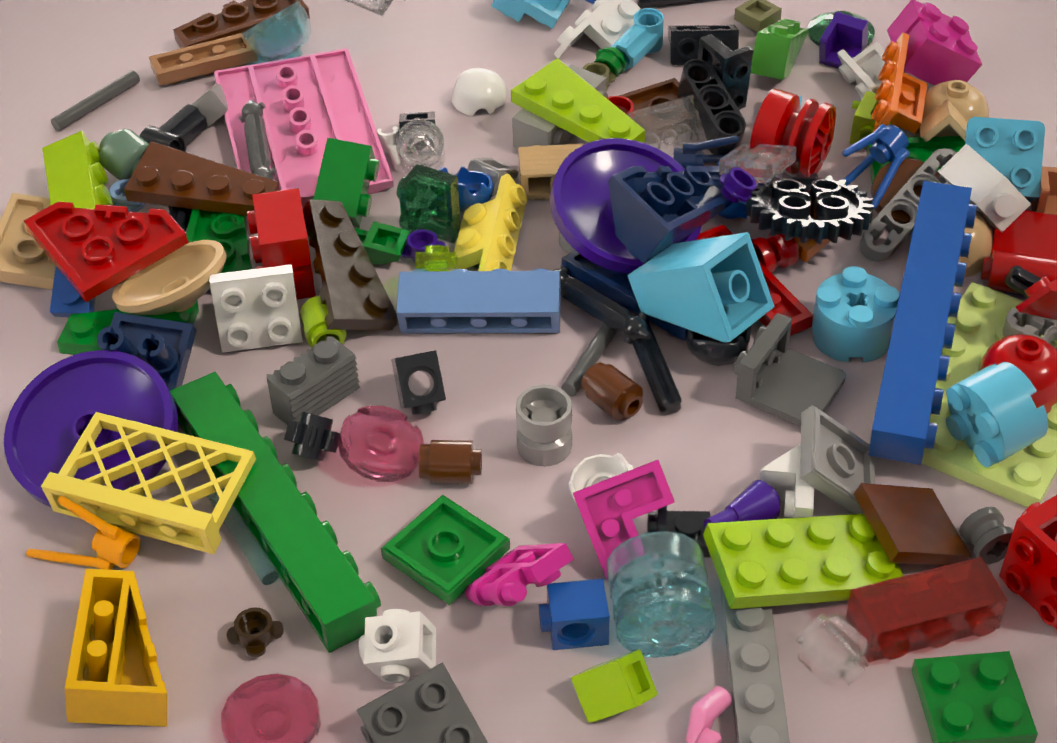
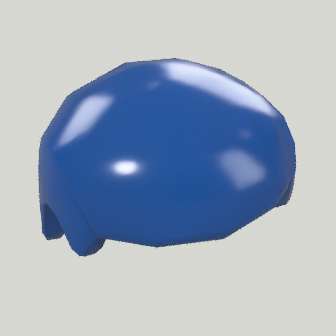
M462 166L455 175H450L445 167H441L435 173L436 188L440 201L452 211L464 212L474 204L488 202L494 193V185L490 175L483 172L468 171Z

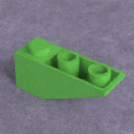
M781 19L780 22H775L773 25L770 24L768 27L758 31L753 52L751 74L782 80L787 78L805 41L808 29L800 28L801 22Z

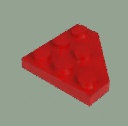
M56 202L23 220L27 231L85 302L189 243L186 232L165 209L150 208L148 213L128 212L125 206L96 204L94 209L75 208L71 202Z

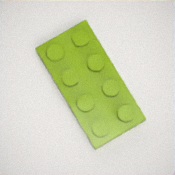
M865 514L707 523L703 533L730 609L902 596L908 585L899 564L890 562Z

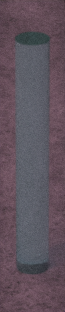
M216 492L207 496L214 508L219 501ZM233 504L224 520V524L264 585H270L278 579L279 574Z

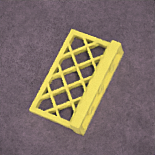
M95 412L58 474L49 472L41 487L54 512L80 518L58 503V498L65 496L107 523L117 525L132 533L215 554L222 540L219 529L256 461L254 451ZM103 428L120 433V439L96 448L94 442ZM146 440L159 443V449L135 458L131 449L132 446ZM127 449L130 461L105 470L101 459ZM186 450L198 452L200 459L175 468L171 456ZM166 459L171 471L145 481L141 469ZM226 460L238 462L234 472L217 479L215 478L211 469L212 466ZM97 461L101 473L85 480L73 478L79 468ZM205 469L211 481L185 491L181 479ZM135 471L141 482L123 491L113 488L111 481ZM174 482L177 483L181 494L165 501L153 499L151 495L152 491ZM212 493H217L219 501L212 514L193 508L191 502Z

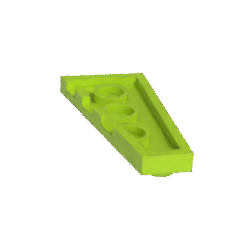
M558 58L511 89L512 103L587 142L608 138H622L645 142V129Z

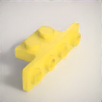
M509 174L501 176L495 199L483 204H474L464 211L452 261L458 269H466L480 263L478 271H492L494 269L511 271L522 227L524 210L527 204V196L523 187L516 184Z

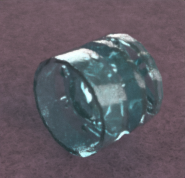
M667 531L652 532L630 538L613 550L607 560L606 573L610 598L613 600L616 636L625 649L631 652L640 649L642 655L647 657H669L691 651L709 639L716 629L717 616L715 607L712 604V592L707 586L708 574L704 555L696 541L684 534Z

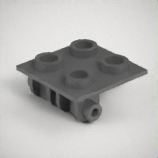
M443 662L356 710L364 723L361 727V732L367 743H488Z

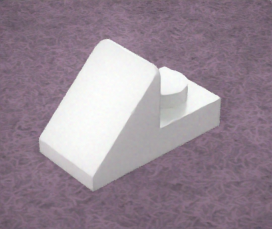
M801 444L764 466L759 474V480L772 486L777 491L780 501H784L783 517L800 518L813 516L814 487L800 478Z

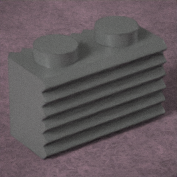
M327 337L326 341H320L313 346V349H307V353H301L300 357H294L293 361H287L286 364L280 367V370H274L273 374H267L273 414L286 425H288L289 420L300 422L302 412L319 415L359 389L358 383L360 381L357 378L359 375L356 372L358 369L356 367L357 362L355 359L357 358L355 354L334 337Z

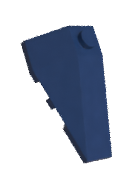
M633 166L612 175L608 183L616 237L626 246L632 256L645 264L672 244L682 241L734 203L729 201L721 192L723 185L720 184V177L726 173L719 166H687L683 172H672L669 166H659L656 172H646L643 166Z

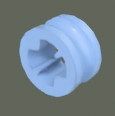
M129 179L119 180L111 185L109 194L112 199V206H125L128 212H137L144 207L145 203L127 201L124 188Z

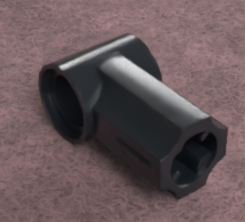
M187 104L160 128L156 126L145 127L140 137L149 144L153 141L186 152V145L208 127L207 120L198 107Z

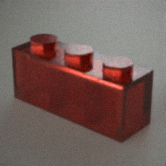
M978 557L851 589L846 620L868 662L884 658L893 660L911 651L927 647L940 648L953 640L973 635L982 637L1000 628L1008 599L983 558Z

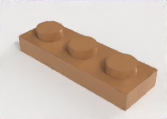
M247 32L149 56L151 69L160 86L175 84L184 79L200 75L206 76L214 73V71L241 67L247 63L258 61L256 48Z

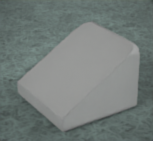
M217 83L191 104L198 107L202 115L206 117L208 127L228 110L223 87L220 84L217 85Z
M474 158L470 160L467 169L468 171H480L490 175L494 185L492 197L497 194L501 176L509 174L514 180L519 173L516 169L493 158Z

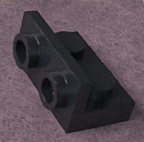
M735 25L668 26L670 63L672 65H684L689 60L698 59L700 38L710 34L730 50L735 51L739 49V29Z
M712 34L701 37L698 59L705 60L713 66L738 109L745 108L754 51L749 46L732 51Z

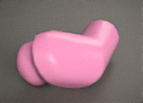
M720 686L712 688L692 706L686 735L687 743H720L722 741L720 733L711 730L714 720L728 709L732 703L731 695L725 688Z

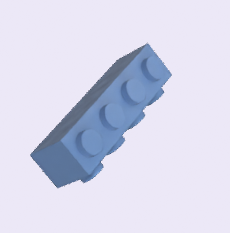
M538 268L531 271H509L506 269H494L492 271H469L466 269L429 271L416 269L412 272H399L396 314L401 333H560V271Z

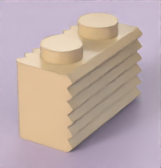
M570 143L567 145L518 147L520 185L523 187L527 199L529 198L533 201L535 198L541 200L544 197L548 200L554 178L561 163L571 152L584 144Z

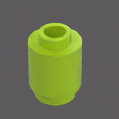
M320 296L307 300L300 310L307 343L313 348L320 341H326L327 337H334L344 345L347 335L346 330H327L325 317L328 314L326 304H321Z

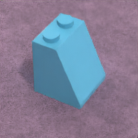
M749 232L674 243L627 275L641 313L721 342L732 341L775 307Z

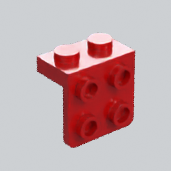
M1057 495L1042 504L1039 502L1031 504L1017 518L999 577L1004 580L1006 586L1013 593L1019 594L1038 612L1040 618L1047 625L1057 629Z

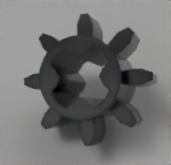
M302 412L300 422L289 420L284 440L294 443L291 454L323 461L325 451L336 453L341 433L331 431L333 419Z

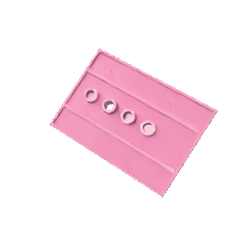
M348 48L214 71L215 81L217 85L220 84L223 87L228 105L224 118L237 169L252 173L244 130L245 122L242 123L239 117L242 116L243 106L249 100H253L258 104L263 102L266 106L263 109L262 118L265 122L271 159L270 168L273 167L277 172L274 175V181L279 182L280 190L299 188L302 207L306 205L309 199L314 198L327 138L372 146L375 159L380 161L376 182L370 181L368 194L378 193L387 188L394 187V180Z

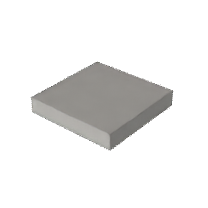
M812 405L801 412L800 478L851 513L864 514L854 496V492L861 483L875 484L874 457L868 456L870 444Z

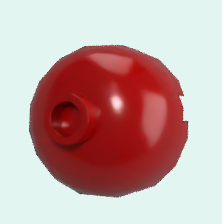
M1024 334L1005 336L992 344L984 354L978 371L995 363L996 365L1002 362L1013 364L1028 377L1037 392L1030 395L1036 408L1044 405L1046 413H1049L1051 407L1057 403V349L1046 340Z

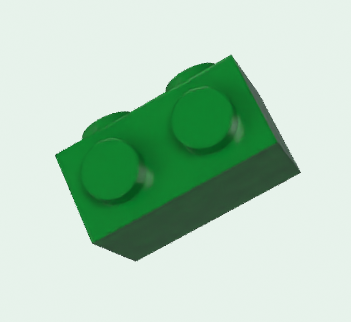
M327 138L313 200L341 201L353 226L360 228L362 217H368L372 201V196L367 194L370 181L376 182L379 172L380 161L375 159L372 146Z

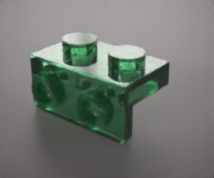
M416 164L407 176L401 178L397 186L396 194L399 198L401 213L399 225L402 229L410 230V233L420 229L430 230L437 235L438 239L455 243L461 226L458 176Z

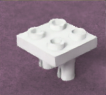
M292 265L210 275V288L222 353L303 342Z

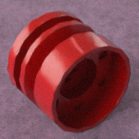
M775 88L772 89L765 97L753 126L749 148L750 161L777 169L786 157V171L789 174L795 175L799 170L805 177H810L813 173L818 174L832 145L836 122V107L825 102L819 107V103L816 100L809 99L800 110V97L798 95Z

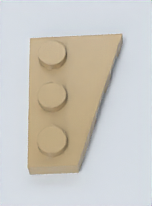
M19 193L11 194L0 219V282L53 289L56 265L27 231L23 221L49 207L50 198Z

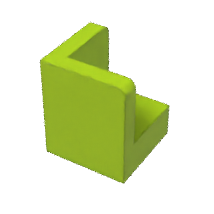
M640 649L594 665L570 677L586 719L590 723L636 708L658 695Z

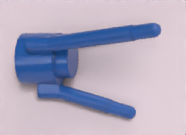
M881 124L873 133L842 152L844 157H848L871 144L869 148L870 154L843 179L846 180V186L850 185L875 160L881 164L893 161L872 200L873 210L877 208L901 163L910 155L906 149L909 145L907 136L894 125L885 126Z

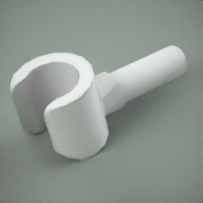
M393 126V132L389 134H384L381 132V129H378V137L383 151L390 155L395 170H401L403 164L398 153L401 148L398 127Z

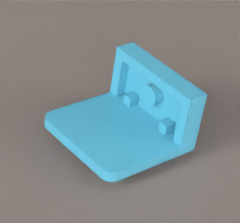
M987 117L970 118L966 125L965 145H969L1002 173L1029 202L1039 198L1045 125L1040 121Z

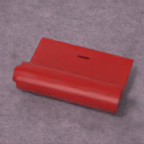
M1025 210L1003 232L994 228L991 257L984 256L980 276L981 280H987V287L993 290L1018 293L1009 288L1004 282L1006 274L1013 266H1020L1041 279L1057 269V215Z

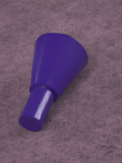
M755 480L728 504L725 510L705 519L704 528H706L707 523L777 519L780 514L779 495L766 482Z

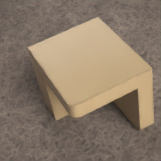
M947 99L922 119L920 136L925 142L929 141L932 137L961 136L965 141L968 121Z

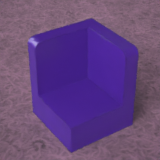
M836 11L819 40V63L838 69L842 65L837 54L839 51L844 49L851 58L864 51L868 44V21Z

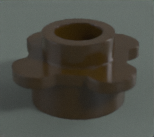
M253 607L237 615L234 626L228 629L226 636L230 644H239L245 648L248 656L260 657L265 654L266 647L273 639L282 637L284 628L280 621H272L268 611Z

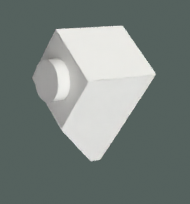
M967 144L938 171L950 185L971 187L969 204L977 205L976 211L985 217L990 226L1001 232L1031 205L1002 173Z

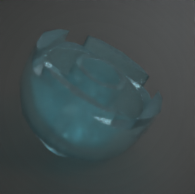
M297 1L243 32L242 35L246 44L253 50L255 55L262 60L276 61L282 58L288 59L303 55L300 48L309 40L311 25L305 9Z

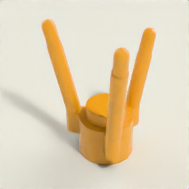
M60 496L58 498L60 505L98 529L92 540V549L97 552V557L38 549H28L26 551V555L31 558L112 570L114 565L126 568L134 561L140 549L141 539L139 535L117 525L109 524L79 504L74 503L65 496Z

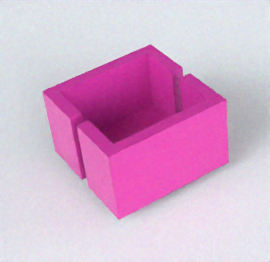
M910 0L887 29L890 40L895 43L902 32L909 35L904 72L932 85L952 80H962L967 83L982 66L977 53L978 47L972 41L968 31V24L958 16L951 18L941 13L931 3L922 4L916 0Z

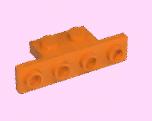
M902 32L896 43L890 41L882 55L881 60L885 64L878 76V79L882 82L875 94V99L878 100V103L871 116V119L875 121L873 132L881 124L887 126L891 122V125L915 134L922 124L927 83L904 73L909 35Z

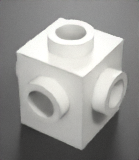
M389 609L384 611L382 616L366 617L365 635H362L359 640L360 658L363 664L382 681L387 683L407 682L410 676L420 675L436 666V627L420 611L409 612L403 609Z

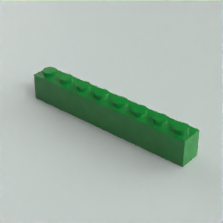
M215 371L170 390L177 408L178 424L186 435L254 451L256 461L232 506L327 651L331 653L365 635V618L377 616V608L381 607V601L375 587L371 582L363 583L358 576V566L348 550L342 552L339 549L337 537L332 526L327 520L321 522L318 519L317 510L308 492L300 493L297 489L296 478L287 463L283 465L279 463L277 452L271 439L268 436L263 438L260 436L259 428L252 412L249 409L242 410L238 394L233 385L228 384L225 386ZM226 460L212 466L211 469L215 478L217 479L234 472L238 462Z

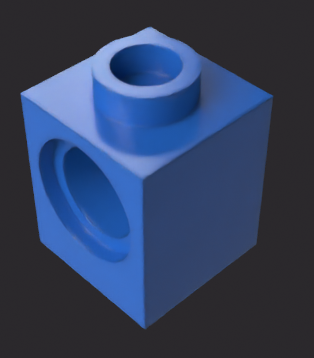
M603 579L551 583L547 585V603L539 604V619L541 632H550L552 650L609 645L610 616Z

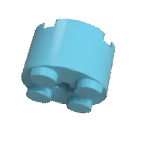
M857 266L847 267L843 270V273L833 275L823 281L816 292L812 321L813 341L816 347L830 358L843 362H849L850 357H863L862 362H869L883 356L889 349L899 301L898 290L880 278L867 274L863 268Z
M1009 362L989 365L954 384L946 391L951 416L946 418V426L950 434L958 441L963 439L970 449L974 450V454L981 465L987 468L1043 438L1048 430V417L1044 405L1036 408L1030 396L1037 392L1032 382L1020 369Z

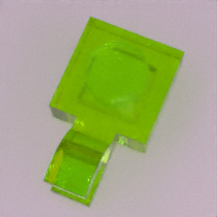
M425 246V252H416L415 268L429 271H453L458 269V256L456 252H449L448 246Z

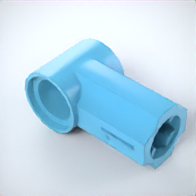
M644 8L637 11L634 15V24L611 46L623 53L626 61L625 71L630 67L633 68L647 53H655L662 48L664 15L661 11L653 8Z

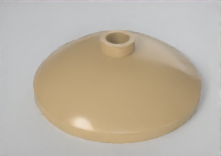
M200 240L190 242L120 282L113 291L112 299L120 311L133 315H162L174 311H185L191 308L196 303V300L209 290L210 275L221 273L226 261V252L221 243L217 241Z

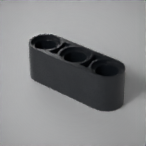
M701 59L687 61L684 64L677 91L680 102L703 141L730 136L739 137L737 143L708 149L713 155L737 154L746 128L744 117L709 62Z

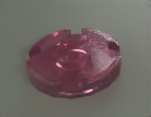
M365 406L359 408L357 413L352 414L350 417L348 416L344 420L337 443L340 456L348 467L360 476L377 482H396L409 477L419 466L420 444H424V440L418 426L415 424L413 427L411 423L406 421L408 416L399 410L386 406Z
M278 673L257 676L241 684L227 698L221 712L224 740L226 743H310L315 734L318 735L321 727L318 699L310 686L296 677Z

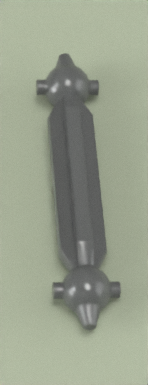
M249 100L243 106L242 116L239 119L242 123L245 122L244 130L250 170L252 174L274 180V175L277 172L273 167L270 168L271 159L265 122L262 118L263 109L266 106L263 102L258 104L253 100Z

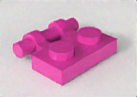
M566 543L518 546L486 567L487 573L466 587L465 595L468 600L473 601L478 606H492L495 604L498 606H513L518 601L525 599L527 595L526 586L528 584L542 587L552 583L561 576L559 569L570 563L574 558Z

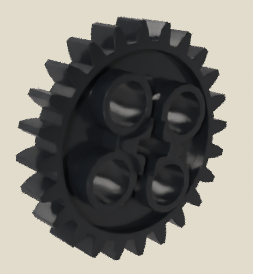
M797 172L796 177L782 173L781 179L771 175L768 181L758 180L757 187L751 193V198H747L748 202H746V216L750 217V223L759 224V230L771 229V236L783 234L787 241L793 237L799 238L801 243L807 242L808 239H814L817 244H822L823 239L837 243L838 237L851 240L852 234L861 236L862 230L869 229L874 207L872 205L873 199L867 198L866 191H858V185L846 186V180L835 181L832 180V176H827L824 179L818 178L817 173H813L810 177H805L801 172Z

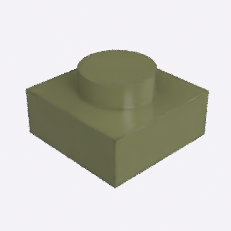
M748 0L735 8L734 20L758 32L768 27V25H773L781 20L782 8L767 0Z

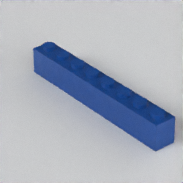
M923 181L876 406L868 456L921 465L924 448L934 449L938 423L929 422L930 415H940L944 389L936 388L937 380L946 382L950 356L942 355L943 348H952L956 324L948 323V317L957 318L961 293L953 292L954 286L963 287L967 263L959 262V257L968 258L972 234L964 233L965 228L973 229L977 205L969 204L971 187Z

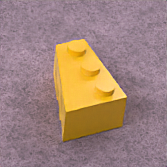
M85 568L65 683L67 722L167 727V690L161 678L155 646L149 634L147 617L134 571Z

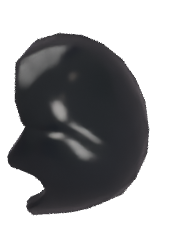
M751 326L730 342H721L688 330V349L691 354L702 362L714 366L733 364L742 351L748 350Z

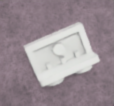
M878 42L854 58H851L844 49L837 53L842 63L838 67L840 74L849 85L853 82L857 85L855 88L862 99L866 91L876 93L882 82L878 79V76L885 64L881 60L885 49Z

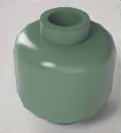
M121 129L115 133L110 132L100 142L99 162L105 170L118 180L130 179L149 143L129 129Z

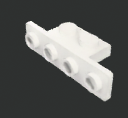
M596 0L591 6L592 13L586 9L575 21L574 25L576 28L574 29L569 26L559 36L557 41L561 45L553 55L559 59L584 34L592 39L602 50L605 47H611L634 24V15L641 8L632 0Z

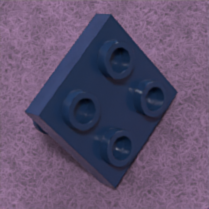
M114 312L111 326L105 327L99 332L97 342L103 350L127 353L145 361L159 373L169 390H172L183 384L197 329L193 324Z

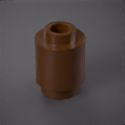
M601 362L596 363L586 371L582 378L581 387L585 391L586 397L615 420L621 421L633 417L640 410L643 403L642 387L611 364L605 365Z
M431 440L430 444H420V479H430V483L472 484L473 475H481L482 449H474L473 440Z

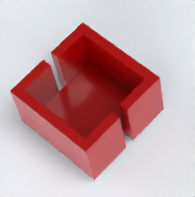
M299 188L252 194L254 210L247 211L250 235H258L250 236L255 263L263 264L255 266L256 269L292 265L297 300L315 297L310 251Z

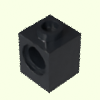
M437 351L391 359L400 407H411L412 415L437 410L436 402L446 400ZM416 371L425 373L430 381L428 391L420 396L413 394L408 386L410 376Z

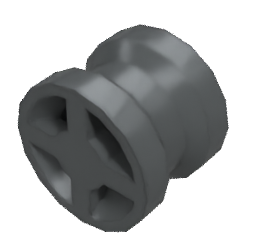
M985 507L975 511L963 521L959 530L963 540L968 544H973L974 555L982 564H993L1004 559L1013 533L1012 528L1003 524L1004 517L995 507Z

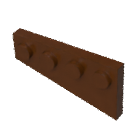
M233 0L223 5L222 12L217 15L206 13L173 29L175 41L180 48L244 32H247L249 38L262 36L269 31L285 26H294L298 22L310 19L309 8L303 0H245L241 3Z
M153 141L148 145L124 188L127 201L247 216V211L254 210L252 194L280 191L279 182Z

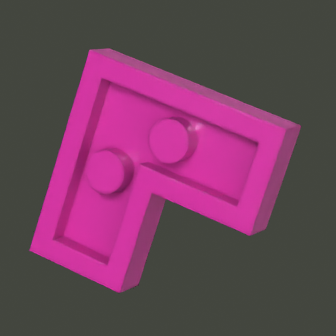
M659 460L652 461L573 492L606 579L649 563L632 519L675 503Z

